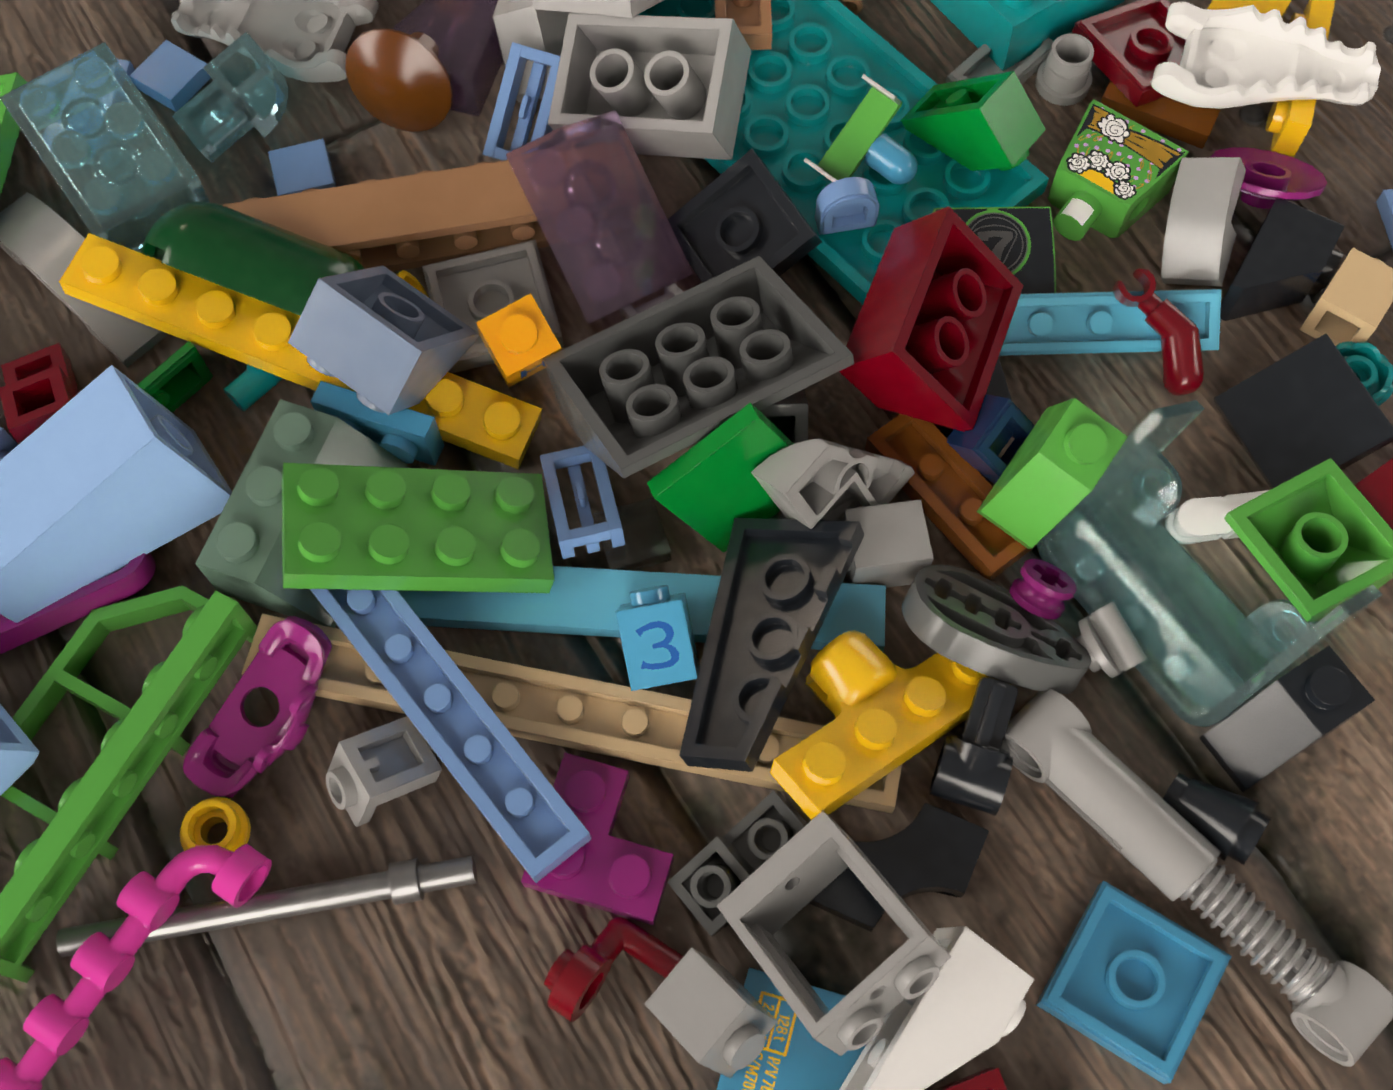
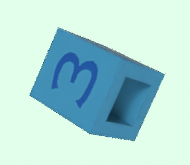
M668 585L648 587L629 592L631 603L621 605L616 611V617L631 691L697 679L700 665L686 594L670 595Z

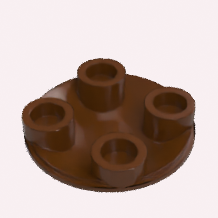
M380 28L362 32L351 44L345 61L349 85L361 105L379 121L403 131H426L440 124L453 106L451 81L445 67L438 58L439 48L430 36L422 32H414L409 35L394 29Z

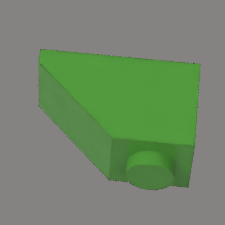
M1076 398L1046 408L977 510V513L1027 549L1033 548L1094 489L1128 436Z

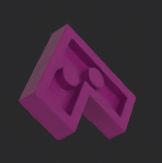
M564 752L553 787L588 830L591 840L537 883L533 881L525 870L521 883L524 887L654 926L674 862V855L611 836L629 782L628 770Z

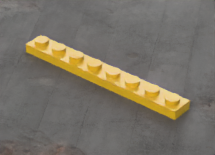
M88 233L59 280L64 293L180 339L190 341L193 344L316 391L320 381L354 391L338 378L324 375L312 368L307 362V356L288 343L300 315L161 263L162 261L99 236ZM449 372L446 373L419 404L407 408L435 417L443 441L515 469H519L542 415V408Z

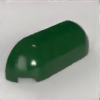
M210 202L186 203L164 213L149 230L141 249L142 254L162 260L161 263L300 316L318 278L365 269L356 259L342 251L226 206Z

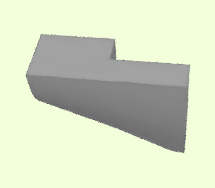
M819 438L802 441L783 448L768 457L751 472L787 519H796L810 529L819 520L843 521L845 509L858 508L860 505L867 507L888 504L915 474L911 466L900 460Z

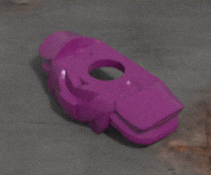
M289 616L283 621L275 623L265 634L258 646V653L208 728L201 731L184 758V773L197 787L214 796L232 798L258 772L262 774L286 750H294L303 740L309 727L306 721L314 704L319 679L332 649L331 641L317 625L296 616ZM258 687L270 689L276 695L279 702L278 714L275 720L267 726L253 724L248 720L244 711V702L247 695Z

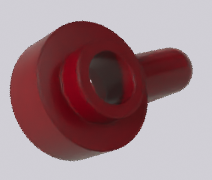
M624 917L613 918L591 946L585 944L576 953L566 949L556 959L544 981V986L551 990L547 1006L568 1021L575 1022L594 1000L610 971L611 965L622 950L664 978L670 974L684 956Z

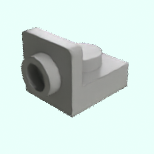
M406 716L339 741L326 774V786L335 806L340 810L346 809L352 822L358 827L370 822L378 805L436 782L442 768L426 740Z

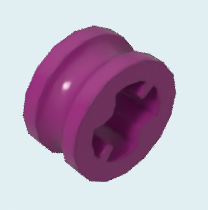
M1039 559L1026 560L1020 571L1023 578L1015 579L1010 586L1009 592L1011 597L1022 608L1038 617L1045 619L1060 618L1065 611L1063 600L1071 599L1076 593L1077 586L1074 580L1063 570L1046 561Z

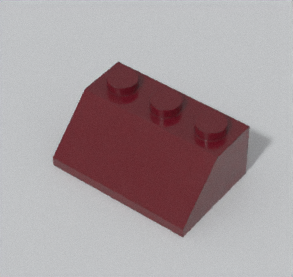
M950 206L894 228L846 345L853 354L854 364L839 372L878 408L962 432L973 430L1024 285Z

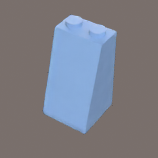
M113 365L109 366L0 460V614L15 623L22 621L81 587L114 573L126 566L130 560L143 553L148 554L221 514L232 493L195 431Z

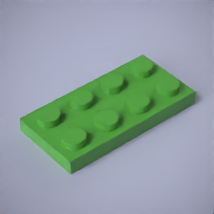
M283 462V588L549 593L554 582V571L542 474Z

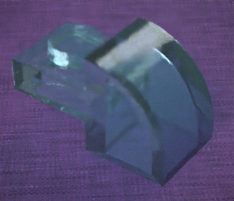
M247 32L203 67L213 81L172 115L198 150L211 163L253 127L265 138L278 124L287 106L288 86L284 76Z

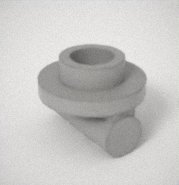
M1114 601L1091 613V616L1078 621L1082 635L1074 639L1088 651L1091 657L1089 669L1095 673L1103 669L1108 676L1114 678L1121 674L1123 670L1125 672L1148 659Z

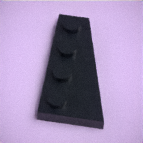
M734 518L679 754L687 766L753 772L865 534L859 521L819 520L810 529L796 519Z

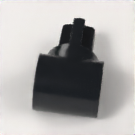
M982 677L979 680L963 733H952L951 737L946 736L932 778L930 795L996 816L1006 792L1013 764V757L1010 756L1011 753L1001 747L1018 696L1017 687L992 677Z

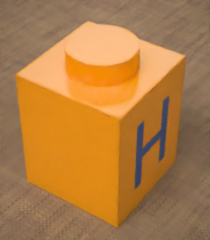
M531 293L476 322L479 336L508 388L545 369L543 359L561 351L559 342Z

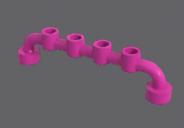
M249 844L242 845L234 852L218 845H198L177 854L156 878L146 871L135 875L123 888L116 903L117 907L128 914L127 918L111 939L102 932H96L87 938L75 952L70 967L83 977L65 1001L56 994H50L42 999L30 1012L24 1022L23 1030L33 1037L35 1041L19 1063L16 1064L8 1057L0 1059V1090L42 1089L41 1081L57 1059L72 1049L81 1039L89 1025L88 1017L105 994L115 989L125 979L134 965V955L150 933L161 927L170 918L179 903V894L194 876L201 873L215 875L211 887L212 892L235 908H239L248 902L262 886L271 870L272 861Z

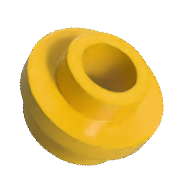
M223 797L205 799L194 805L185 815L180 827L181 846L185 851L198 845H218L234 852L249 841L251 833L249 817L240 805L230 799ZM217 823H226L227 834L225 838L219 843L209 844L207 836L211 827Z

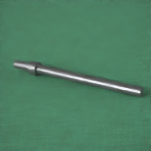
M474 856L423 865L420 864L417 858L390 863L388 871L255 894L239 908H235L225 900L176 908L170 918L161 927L152 931L144 943L392 899L395 905L424 900L425 892L476 884V863ZM127 917L59 929L56 935V947L61 957L74 955L81 944L96 932H102L111 939Z

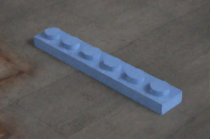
M310 589L535 883L591 840L588 830L397 590Z

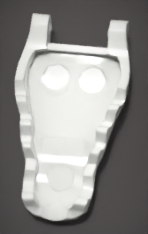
M1175 2L1168 8L1165 26L1169 32L1186 40L1181 64L1179 66L1173 62H1164L1157 65L1151 82L1152 87L1160 94L1200 108L1223 109L1288 100H1324L1356 106L1364 104L1373 98L1378 88L1381 67L1376 57V45L1374 42L1368 41L1361 48L1346 47L1342 41L1330 42L1326 38V29L1324 27L1311 29L1307 27L1304 17H1298L1291 23H1285L1282 20L1280 11L1277 9H1272L1267 13H1260L1254 5L1232 9L1210 10L1196 7L1188 2Z

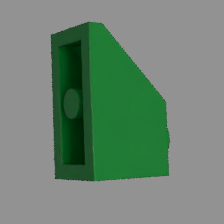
M1014 71L934 85L901 119L907 131L971 171L997 168L1000 171H1007L1018 166L1029 156V148L1046 130Z

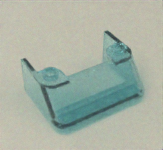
M1197 400L1154 409L1131 432L1094 489L1037 543V547L1043 561L1060 568L1074 580L1077 586L1074 598L1090 616L1091 613L1114 601L1148 658L1134 667L1179 718L1191 725L1205 727L1220 722L1306 658L1383 594L1374 585H1371L1338 605L1319 622H1306L1293 604L1286 599L1267 602L1246 618L1161 524L1177 507L1182 496L1181 478L1174 466L1161 452L1205 409Z

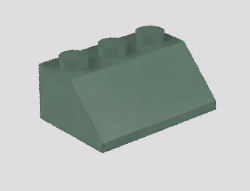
M280 399L195 564L214 588L224 595L286 616H296L313 624L335 628L336 623L310 589L283 588V462L409 467L407 463L338 417Z

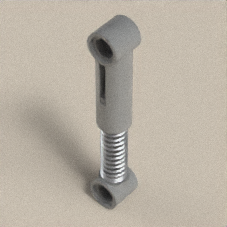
M1052 689L1046 692L1038 691L1010 719L1001 748L1011 753L1013 766L1030 779L1039 783H1046L1172 902L1177 898H1181V901H1185L1187 898L1193 901L1191 910L1199 907L1203 911L1200 915L1201 919L1209 916L1213 920L1210 928H1215L1217 925L1222 928L1220 937L1229 935L1232 938L1230 946L1235 947L1239 944L1242 947L1240 956L1250 954L1253 957L1250 960V965L1259 963L1262 966L1260 975H1265L1269 972L1272 975L1270 979L1271 984L1280 982L1283 985L1280 990L1282 994L1286 993L1288 995V1000H1292V1009L1294 1011L1290 1017L1298 1032L1313 1047L1334 1062L1352 1067L1393 1019L1392 994L1377 979L1360 967L1346 961H1336L1334 964H1329L1326 957L1316 955V948H1306V939H1295V929L1285 930V920L1275 921V911H1264L1265 901L1255 903V892L1244 893L1245 883L1235 884V874L1225 875V865L1215 866L1221 851L1093 736L1089 722L1071 701Z

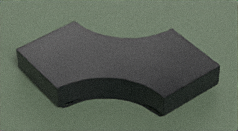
M925 802L914 821L901 832L878 841L854 842L902 899L925 892H936L961 898L965 894L989 830ZM849 867L809 902L813 906L872 932L885 913L883 907Z

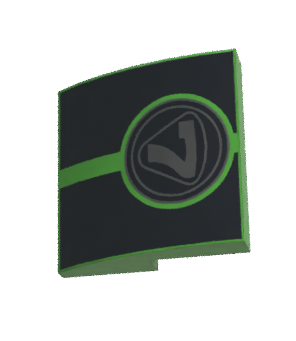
M1051 207L952 208L1024 285L1021 294L1056 293L1055 246ZM934 208V209H933V212L938 211V210L943 209V208Z

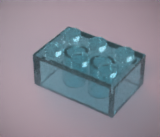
M105 42L0 97L18 128L91 234L138 251L142 248L149 230L161 217V214L186 203L209 202L199 177Z

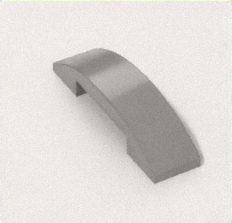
M25 193L0 212V247L20 266L23 264L82 320L90 333L121 363L129 367L168 334L65 294L59 280L85 238L49 206L32 194Z

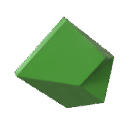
M1332 458L1229 511L1224 517L1225 521L1306 622L1337 620L1393 578V530Z

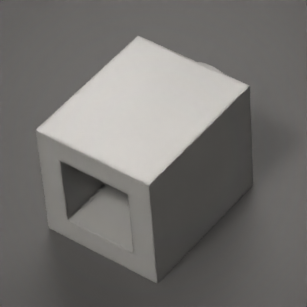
M921 500L844 510L843 521H859L865 534L847 571L849 583L886 585V588L911 585L917 573L922 568L932 564L934 558Z
M692 947L644 1003L699 1064L729 1078L737 1070L750 1065L759 1056L765 1045V1036L778 1022L723 965Z

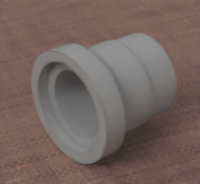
M1071 33L1061 35L1053 42L1051 51L1047 59L1039 66L1035 78L1036 89L1046 101L1056 105L1068 106L1079 103L1087 96L1092 83L1090 69L1094 55L1093 45L1087 38Z

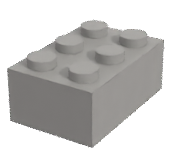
M569 13L548 124L573 150L586 148L594 144L625 142L628 154L732 160L751 49L732 18L641 15L628 18Z

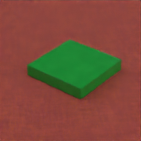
M750 402L654 476L647 484L654 499L724 553L728 548L734 518L770 519L780 511L751 472L768 457L794 443Z

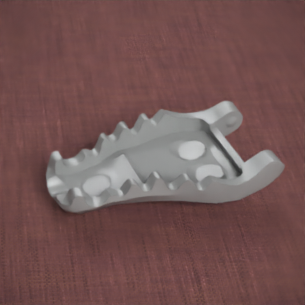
M181 0L179 9L172 12L171 23L179 33L219 41L241 51L286 77L304 82H338L347 78L345 69L347 54L344 52L355 27L371 23L379 6L377 0Z

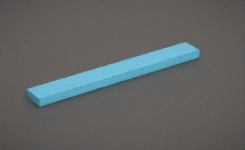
M553 566L554 582L549 593L398 591L425 626L621 638L616 611L621 605L631 603L629 592L648 587L668 585L670 595L686 594L695 642L706 643L721 576ZM842 583L811 649L822 650L837 636L847 631L856 630L865 633L883 652L885 646L886 585Z

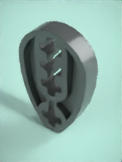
M941 564L924 567L917 573L903 599V617L910 629L921 641L942 656L992 678L1033 690L1046 692L1052 689L1061 694H1069L1076 689L1091 665V657L1088 651L1052 619L1038 617L1028 612L1016 603L1011 597L1009 590L972 571Z

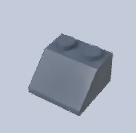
M382 265L318 278L288 343L307 356V362L312 368L324 375L338 378L356 391L358 400L366 407L391 415L419 404L474 344L479 333Z

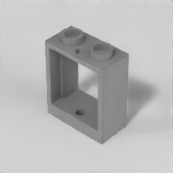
M824 811L814 817L717 905L722 915L814 1040L840 1056L848 1050H857L873 1040L883 1027V1018L904 999L916 998L927 991L937 980L940 973L939 967L951 957L850 836ZM849 867L908 937V940L837 1005L829 1010L774 938L773 934Z

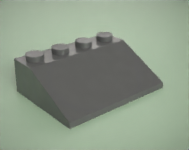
M758 256L544 358L543 361L560 411L581 442L622 478H626L702 440L750 402L761 411L853 365L854 357L851 351L773 269Z

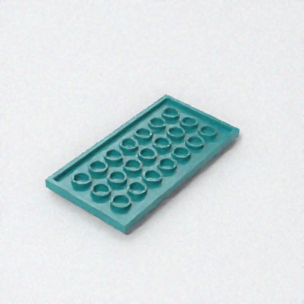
M663 0L638 15L715 18V0ZM771 0L772 49L751 50L732 160L705 159L722 174L749 150L753 149L821 239L822 243L809 252L808 255L862 305L894 228L933 212L934 208H945L947 206L951 208L1027 207L1045 192L1049 180L1043 172L1027 159L1007 171H1000L998 168L971 171L907 131L901 119L937 83L838 0ZM863 74H865L903 103L882 134H887L914 154L918 163L917 173L908 183L894 184L865 164L863 160L852 177L866 178L873 183L879 202L876 225L824 235L819 234L815 221L816 200L821 190L831 184L832 181L804 162V159L807 158L816 165L819 164L872 86L862 78Z

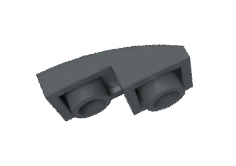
M773 790L727 834L715 837L667 883L708 934L715 936L729 924L717 908V905L808 823L780 791Z

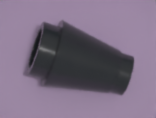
M1180 772L1163 797L1172 808L1221 851L1218 857L1224 862L1229 856L1244 865L1272 817L1256 809L1259 802L1197 779H1190Z

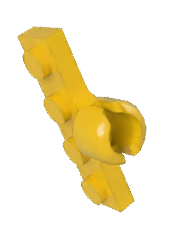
M856 630L847 631L830 641L810 663L811 671L806 676V685L834 714L835 720L776 757L770 774L811 820L822 811L829 815L967 720L979 680L982 677L990 676L976 672L939 653L934 654L916 667L904 669L894 665L865 633Z

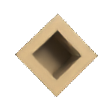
M1352 248L1299 330L1315 339L1327 334L1335 346L1346 341L1355 343L1366 342L1376 330L1393 302V268L1377 258L1370 257Z

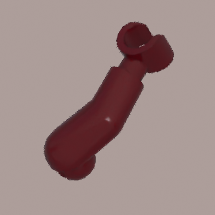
M1136 269L1133 272V276L1142 284L1144 289L1143 295L1134 296L1130 294L1125 284L1118 280L1113 286L1114 296L1123 305L1138 307L1147 316L1144 321L1161 337L1164 373L1163 386L1175 396L1193 393L1200 388L1204 378L1199 330L1196 324L1169 299L1166 298L1163 301L1154 293L1156 280L1149 270Z

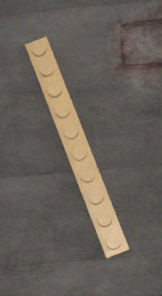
M267 614L261 615L241 673L242 675L258 653V646L268 630L275 623L283 621L285 618ZM317 625L331 641L332 649L319 679L316 696L405 714L343 632L337 628ZM445 650L514 737L786 792L770 774L774 759L824 727L823 725L778 717L753 772L687 766L679 754L692 699L642 689L631 691V687ZM902 765L845 804L892 814L896 805Z

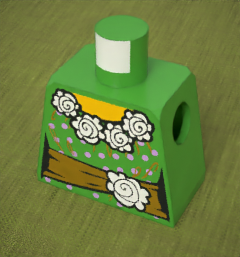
M1093 99L1057 168L1048 195L1051 205L1060 209L1053 220L1055 229L1063 237L1073 241L1081 240L1090 228L1109 238H1119L1170 192L1175 184L1181 159L1187 158L1189 151Z

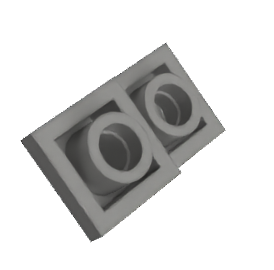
M1193 157L1181 159L1171 198L1164 238L1161 279L1164 284L1222 286L1237 235L1231 220L1246 172L1240 157Z

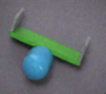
M863 74L862 78L872 86L819 164L816 165L807 158L804 159V162L832 182L852 177L864 160L865 164L894 184L908 183L917 173L918 163L916 157L887 134H882L903 103L896 96Z

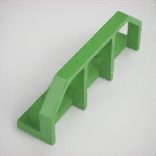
M182 585L93 609L12 717L26 736L32 740L68 691L119 721L113 724L107 731L101 744V752L82 778L75 780L65 790L59 801L58 812L12 785L1 795L8 801L48 823L49 826L40 838L32 841L21 852L14 866V875L0 893V975L21 982H28L35 970L23 963L98 853L112 860L119 848L110 844L107 840L170 749L183 756L189 748L190 744L180 736L244 642L247 640L252 643L258 627L237 601L215 590L210 599H207ZM193 611L184 625L181 640L166 661L157 664L147 675L142 687V695L132 709L77 678L110 632L181 612Z

